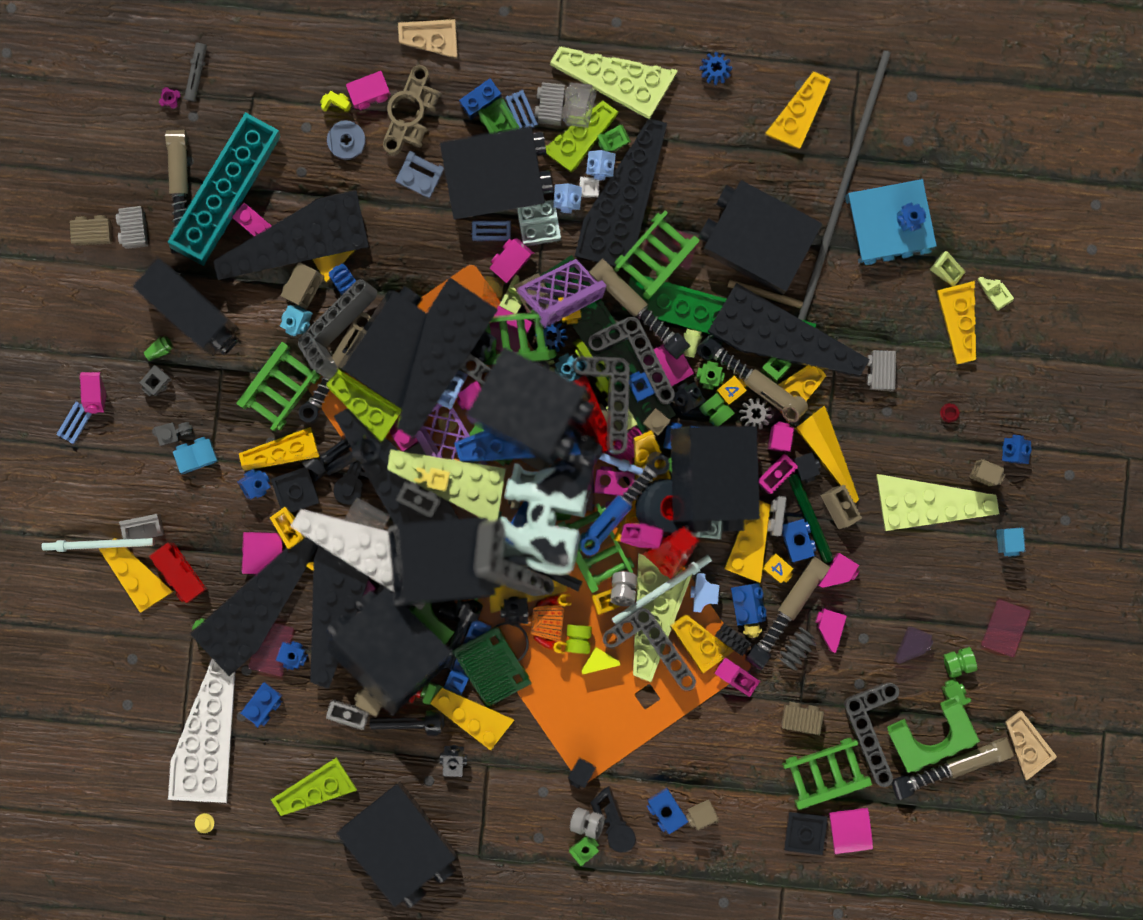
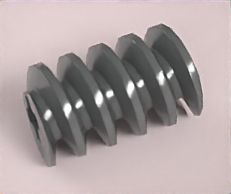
M802 627L798 628L801 634L794 633L797 640H789L792 646H784L787 653L781 651L782 659L778 658L796 671L798 669L795 663L802 664L800 657L807 658L805 651L812 652L809 645L816 646L814 641L816 638Z

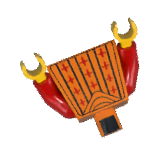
M570 594L548 596L538 601L536 607H533V615L528 614V623L520 624L531 626V634L534 640L544 648L561 654H565V652L561 651V646H567V643L561 642L564 606L571 605L565 599L567 596H571Z

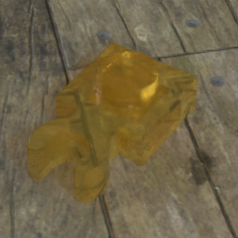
M485 276L482 296H487L488 299L485 301L492 303L497 308L496 298H502L504 281L501 278Z

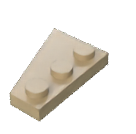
M455 20L398 23L400 44L457 59Z
M1021 710L1005 722L1025 780H1028L1057 757Z

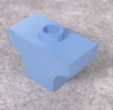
M458 370L437 403L451 410L468 374Z
M696 573L695 586H691L690 598H694L693 612H701L707 604H718L719 585L710 584L706 580L705 574Z

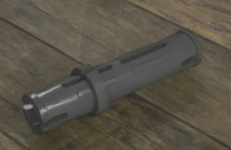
M195 43L193 59H190L191 68L184 97L185 100L196 102L202 67H205L206 44Z

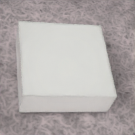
M580 177L581 197L598 198L599 180L591 177Z

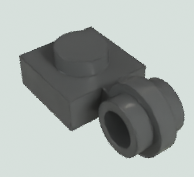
M172 422L155 427L159 446L178 442V433L181 436L191 434L192 425L189 422L178 424L179 428L176 429L175 423Z

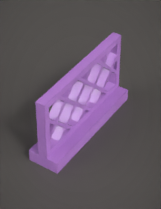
M575 259L519 287L517 292L540 315L541 324L547 327L601 299L607 285L602 280L598 282ZM575 267L579 274L569 272V269ZM555 276H565V281L557 280ZM568 277L579 279L578 284L568 282ZM581 281H588L591 286L581 285ZM545 282L551 284V289L541 287L540 283ZM554 285L563 286L564 291L555 290ZM567 287L577 289L578 291L575 294L567 292ZM534 290L537 291L536 296L528 294L526 291ZM539 292L550 294V299L539 297ZM553 295L562 296L563 300H553ZM538 302L549 304V307L543 310L538 305Z
M436 404L432 412L436 411L435 415L431 413L429 415L434 417L432 428L422 425L415 437L427 456L443 458V448L454 450L451 459L454 460L456 448L444 445L447 434L456 436V442L460 438L465 439L470 437L453 407L449 411L448 418L438 416L442 405ZM437 418L447 420L445 431L435 429ZM450 421L456 422L460 426L458 434L448 432ZM434 431L444 433L441 444L433 442ZM480 461L479 464L486 465L487 463L486 461Z

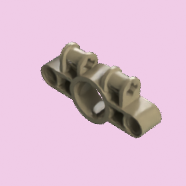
M423 65L413 67L404 90L394 94L388 102L387 110L391 123L383 141L384 150L388 155L395 156L399 154L404 142L422 147V139L425 132H428V128L420 125L425 116V109L435 112V106L442 93L427 87L429 74L427 68ZM422 71L425 73V77L417 79L415 77L416 73ZM407 98L419 104L420 111H417L416 119L412 122L405 123L403 120H396L392 111L393 109L395 110L396 102L400 99ZM396 142L397 147L394 150L387 148L388 143Z

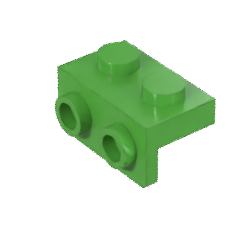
M499 98L485 109L478 111L480 121L487 127L489 132L519 127L503 98Z

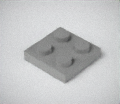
M778 496L775 497V500L771 501L770 512H773L772 519L768 520L767 528L771 536H781L786 497Z

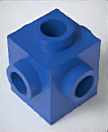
M906 204L897 213V222L903 231L909 229L911 232L921 229V225L926 222V213L924 208L920 207V204Z
M1020 435L1004 438L1002 461L1029 464L1032 450L1031 441L1024 440V436Z
M249 470L244 474V478L237 481L245 497L248 499L259 498L267 493L266 490L270 488L268 484L270 480L267 474L259 470Z
M292 641L291 644L283 642L276 661L284 663L283 667L294 670V668L298 669L300 665L304 666L308 655L305 654L306 649L302 648V644ZM292 652L295 654L294 659L291 658Z

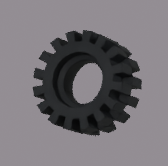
M725 623L715 634L718 639L741 656L744 655L751 645L749 641Z

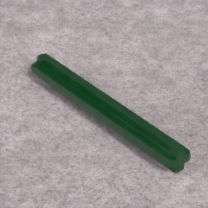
M797 473L792 474L788 477V480L805 520L809 523L824 563L834 560V557Z

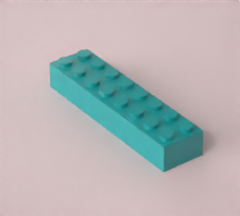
M245 112L169 238L168 244L171 249L202 266L205 265L232 220V216L238 210L279 141V130Z

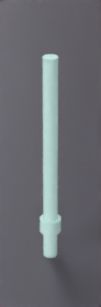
M154 538L76 542L57 540L53 543H42V550L66 552L69 549L154 546L155 540Z
M706 555L696 563L692 562L688 565L687 569L613 617L612 620L615 625L690 575L698 573L700 568L712 561L709 555Z

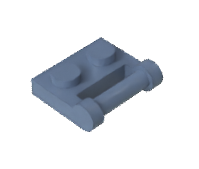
M410 151L395 182L430 199L443 174L444 167L441 165L436 166ZM413 162L435 173L434 177L431 178L411 168V163Z

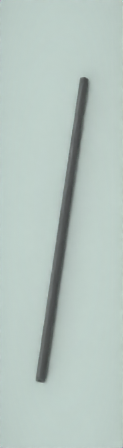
M886 50L883 51L798 316L799 319L804 321L891 52Z

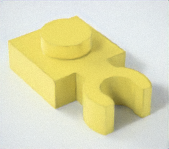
M416 468V471L423 473V477L421 479L414 478L415 482L423 483L427 481L428 488L446 491L450 472L430 468V473H426L424 469Z

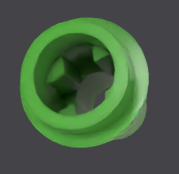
M167 336L159 337L144 351V355L149 361L171 353L174 347Z

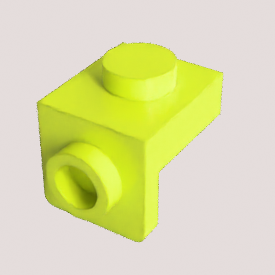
M332 91L329 94H325L320 101V104H322L321 109L325 112L331 103L346 112L352 106L348 102L350 99L342 93L337 95Z

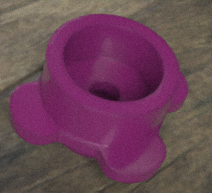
M167 87L163 88L161 99H159L160 105H167L175 109L178 106L177 100L180 97V92L178 90L173 91Z

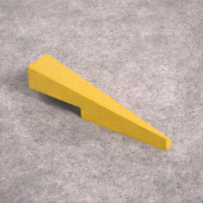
M823 406L795 429L817 455L819 461L838 485L846 486L845 488L848 489L847 492H849L851 499L856 503L859 500L827 410Z

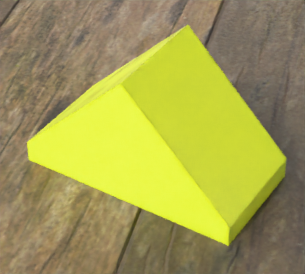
M595 647L582 668V674L620 666V662Z

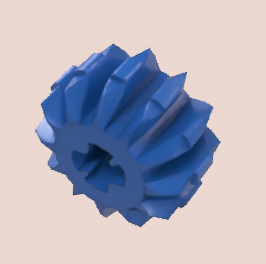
M715 52L714 57L711 54H707V59H702L701 63L703 65L700 66V71L705 72L702 73L701 77L705 78L708 76L707 83H710L711 79H713L714 85H717L718 79L721 83H724L725 78L730 77L728 72L732 71V66H728L730 59L724 61L725 54L718 57V52ZM718 65L719 69L714 72L713 67Z
M340 264L329 271V277L340 294L343 295L356 280L344 264Z
M554 322L551 324V327H545V345L549 347V350L555 347L556 352H559L558 345L565 347V343L561 340H568L567 336H561L567 330L562 329L559 331L562 324L559 323L557 327H554ZM550 332L552 333V335H557V337H555V341L553 342L551 339H546V337H548V333Z

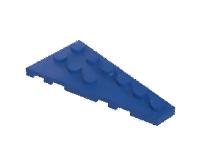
M482 431L454 443L459 459L462 462L535 457L487 431ZM572 431L570 436L575 438L574 432ZM577 440L570 455L581 454Z

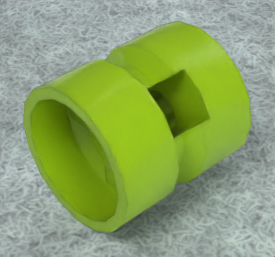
M568 624L567 636L569 640L566 641L565 652L589 654L590 642H588V639L591 638L592 627Z

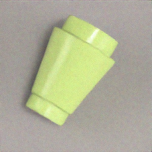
M686 330L684 339L690 344V347L684 352V356L695 358L697 347L702 340L701 331Z

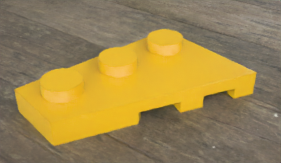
M808 365L778 385L791 395L800 396L807 401L825 379L826 374L822 369Z
M688 615L682 616L670 625L701 673H705L734 652V650L726 646Z

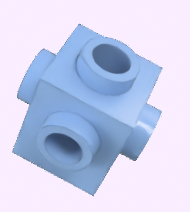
M603 150L589 151L586 174L594 176L596 180H605V177H613L615 154Z
M555 184L553 207L561 209L562 213H572V210H580L582 187L573 184Z

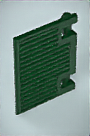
M497 626L452 650L487 708L532 684L526 670L518 661L507 643V639ZM496 636L499 643L493 645L489 638ZM519 674L522 681L516 683L513 676Z

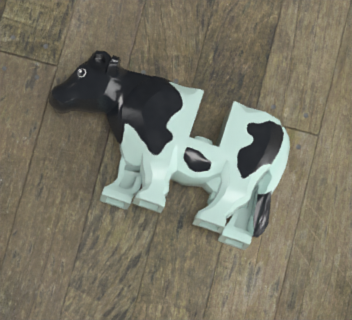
M575 425L573 432L581 454L569 455L567 459L560 460L540 472H527L523 470L520 464L514 463L512 478L508 480L505 498L507 500H517L518 502H529L527 510L528 523L523 528H515L506 518L501 517L500 520L505 526L504 538L513 543L510 544L504 540L502 560L520 567L530 566L550 574H567L573 570L581 536L576 530L554 527L557 517L555 512L585 517L594 466L603 454V447L582 432L577 425Z

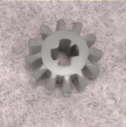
M751 398L748 400L750 406L746 403L742 404L746 410L739 411L740 414H745L744 417L740 418V421L747 419L748 422L744 426H749L750 423L752 426L757 424L759 430L763 429L762 423L765 425L769 424L765 418H772L771 414H766V412L771 410V407L765 409L766 401L760 405V398H756L754 404ZM753 409L754 411L759 410V419L757 417L755 419L752 418L753 413L751 411Z

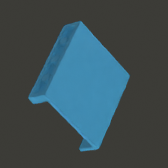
M923 179L851 192L845 196L846 204L850 203L861 255V258L858 259L859 263L864 262L865 265L876 263L878 259H883V262L895 259L894 256L899 255L902 258L913 256L915 252H920V255L932 252L931 249L936 247ZM913 203V205L920 204V207H923L926 213V222L921 225L922 228L913 232L910 229L903 231L897 222V213L902 210V206Z

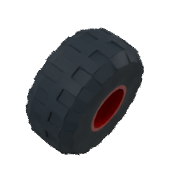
M654 480L648 483L647 487L638 495L636 515L640 524L662 529V537H667L683 527L687 528L688 522H673L672 480Z

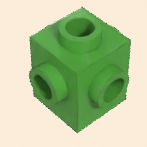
M707 361V364H703L702 368L698 367L696 379H699L698 384L703 385L702 388L713 390L719 384H723L725 373L722 372V367H718V363ZM710 371L715 374L712 379L707 375Z

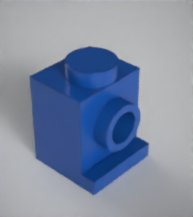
M638 371L629 376V387L637 402L655 394L645 372L641 374ZM637 383H642L644 385L643 389H637Z

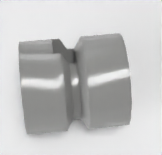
M623 571L614 573L610 601L619 606L634 605L636 591L634 590L637 587V576Z
M578 807L572 816L570 831L581 835L585 833L587 837L598 839L604 826L605 817L595 812L590 814L588 810Z

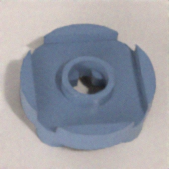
M340 121L329 131L327 144L335 157L349 160L362 154L366 138L363 130L354 122ZM345 135H348V138H352L349 145L341 143Z

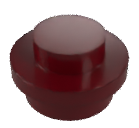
M952 403L945 404L940 410V416L945 422H954L959 417V409Z

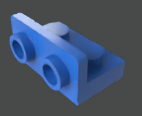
M263 682L241 714L253 722L257 728L261 725L265 726L271 718L269 716L270 712L273 709L276 711L283 702L280 700L283 695Z

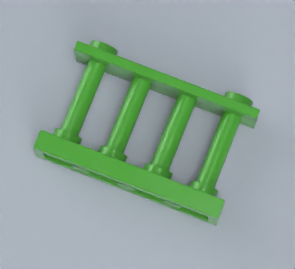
M664 211L662 214L657 213L651 220L653 225L625 256L621 254L615 261L617 266L614 271L617 273L622 267L644 286L643 289L646 290L642 296L647 300L652 297L700 241L695 236L691 240L685 239L663 220L668 214L667 211ZM658 225L681 244L682 250L678 254L676 252L673 253L651 234ZM646 239L668 258L670 264L666 268L664 266L661 267L639 248ZM633 253L656 272L658 277L654 282L652 280L649 281L627 262Z
M534 309L531 310V313L500 315L492 318L491 322L499 321L503 347L511 350L507 321L517 320L520 349L516 353L532 361L549 360L556 357L555 349L548 350V347L545 345L543 325L540 322L541 317ZM534 318L538 343L537 351H530V348H528L524 319ZM490 323L485 329L489 334H491ZM494 354L484 364H494L499 354Z
M281 342L236 403L245 410L247 407H252L274 423L270 429L275 432L285 426L287 423L285 419L310 385L312 383L315 384L321 377L319 373L310 370L291 356L289 352L291 348ZM281 361L288 362L308 377L302 386L279 371L277 366ZM270 376L276 377L296 392L290 402L267 386L268 383L266 381ZM258 392H264L285 408L279 417L256 401L254 397Z
M598 503L595 505L596 512L572 524H566L565 521H562L557 525L560 528L577 530L597 520L606 508L604 505L600 507ZM613 531L609 535L614 546L590 558H583L580 553L582 550L578 547L576 563L591 593L599 590L597 586L600 585V582L612 577L616 572H622L627 569L628 572L633 573L632 568L635 566L630 557L626 558L619 542L614 540L615 535ZM592 540L586 541L585 547L592 544ZM619 552L623 563L597 576L596 574L591 575L589 568L592 567L591 565Z
M846 738L840 741L841 744L798 759L797 756L785 759L786 763L782 764L783 768L791 769L799 793L798 799L794 800L799 810L872 785L868 776L864 777V774L860 772L852 746L858 745L857 740ZM843 749L846 751L854 775L853 781L848 783L845 780L843 781L834 755L835 752ZM826 755L836 782L834 784L835 787L830 789L825 787L816 762L817 758ZM805 762H809L817 786V793L812 795L806 792L797 766Z

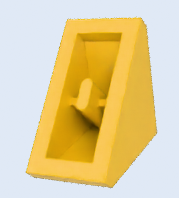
M284 507L270 517L288 549L305 539L304 534L291 527L295 517L287 507Z
M611 589L592 596L598 615L620 607L610 601Z

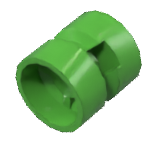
M719 393L699 407L705 416L710 417L709 421L713 426H720L735 414L729 405H724V399Z
M970 647L960 649L958 653L953 651L943 654L946 670L950 678L961 676L963 671L967 674L977 671L975 656Z

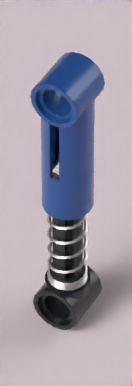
M660 452L651 453L647 458L646 467L643 468L644 471L642 474H638L639 477L633 480L634 483L628 486L629 489L623 492V496L617 495L591 527L580 535L579 548L585 554H596L600 549L601 543L633 508L631 506L634 499H637V496L642 493L650 481L652 482V479L656 478L657 475L664 474L669 470L670 461ZM658 459H662V464L659 467H655V462ZM592 540V545L585 547L586 541Z

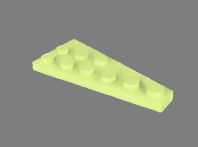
M559 47L550 62L551 66L648 119L651 118L678 71L675 69H662L660 66L655 65L654 67L642 65L640 62L614 57H602L599 54H587L564 47Z
M390 450L387 470L421 486L425 490L439 495V497L479 518L488 517V521L498 519L506 468ZM416 468H422L426 473H430V468L450 472L446 491L428 488L427 481L423 483L415 482L414 478L421 479L423 477V473L416 471Z
M876 474L885 531L999 514L997 496L993 494Z
M639 553L636 602L670 580L649 559ZM692 575L642 607L648 609L653 614L667 637H669L672 629L670 625L675 621ZM640 612L638 619L642 623L647 622L649 615L647 612ZM651 628L649 631V636L653 639L657 638L660 634L658 628ZM642 630L635 633L633 675L652 682L660 657ZM666 644L661 645V647H660V652H661V654L663 653V650H664V647H665Z

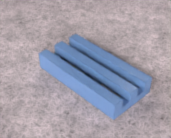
M523 90L505 97L519 127H522L511 102L513 99L517 104L525 125H529L518 99L520 96L531 118V127L538 126Z
M472 221V241H508L511 239V221ZM476 226H507V229H476ZM476 233H507V236H476Z
M75 402L56 435L75 444L92 413H86L75 434L70 438V434L84 412L82 404ZM80 408L66 434H63L77 409Z

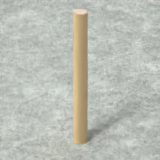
M729 280L728 287L734 288L735 284L738 283L760 297L800 309L802 307L803 301Z

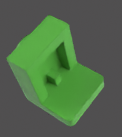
M623 125L598 135L600 148L610 153L631 142Z
M429 682V685L424 686L421 692L422 702L430 705L431 700L443 686Z

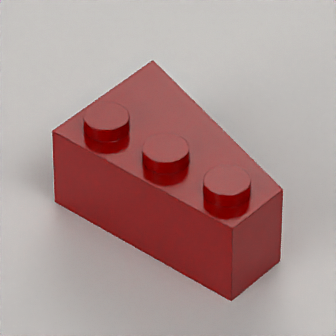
M683 527L664 537L658 549L648 548L643 555L664 576L672 579L686 566L699 540Z
M167 543L149 556L155 567L165 576L164 579L169 586H173L177 591L175 594L181 602L190 603L208 590L175 543Z

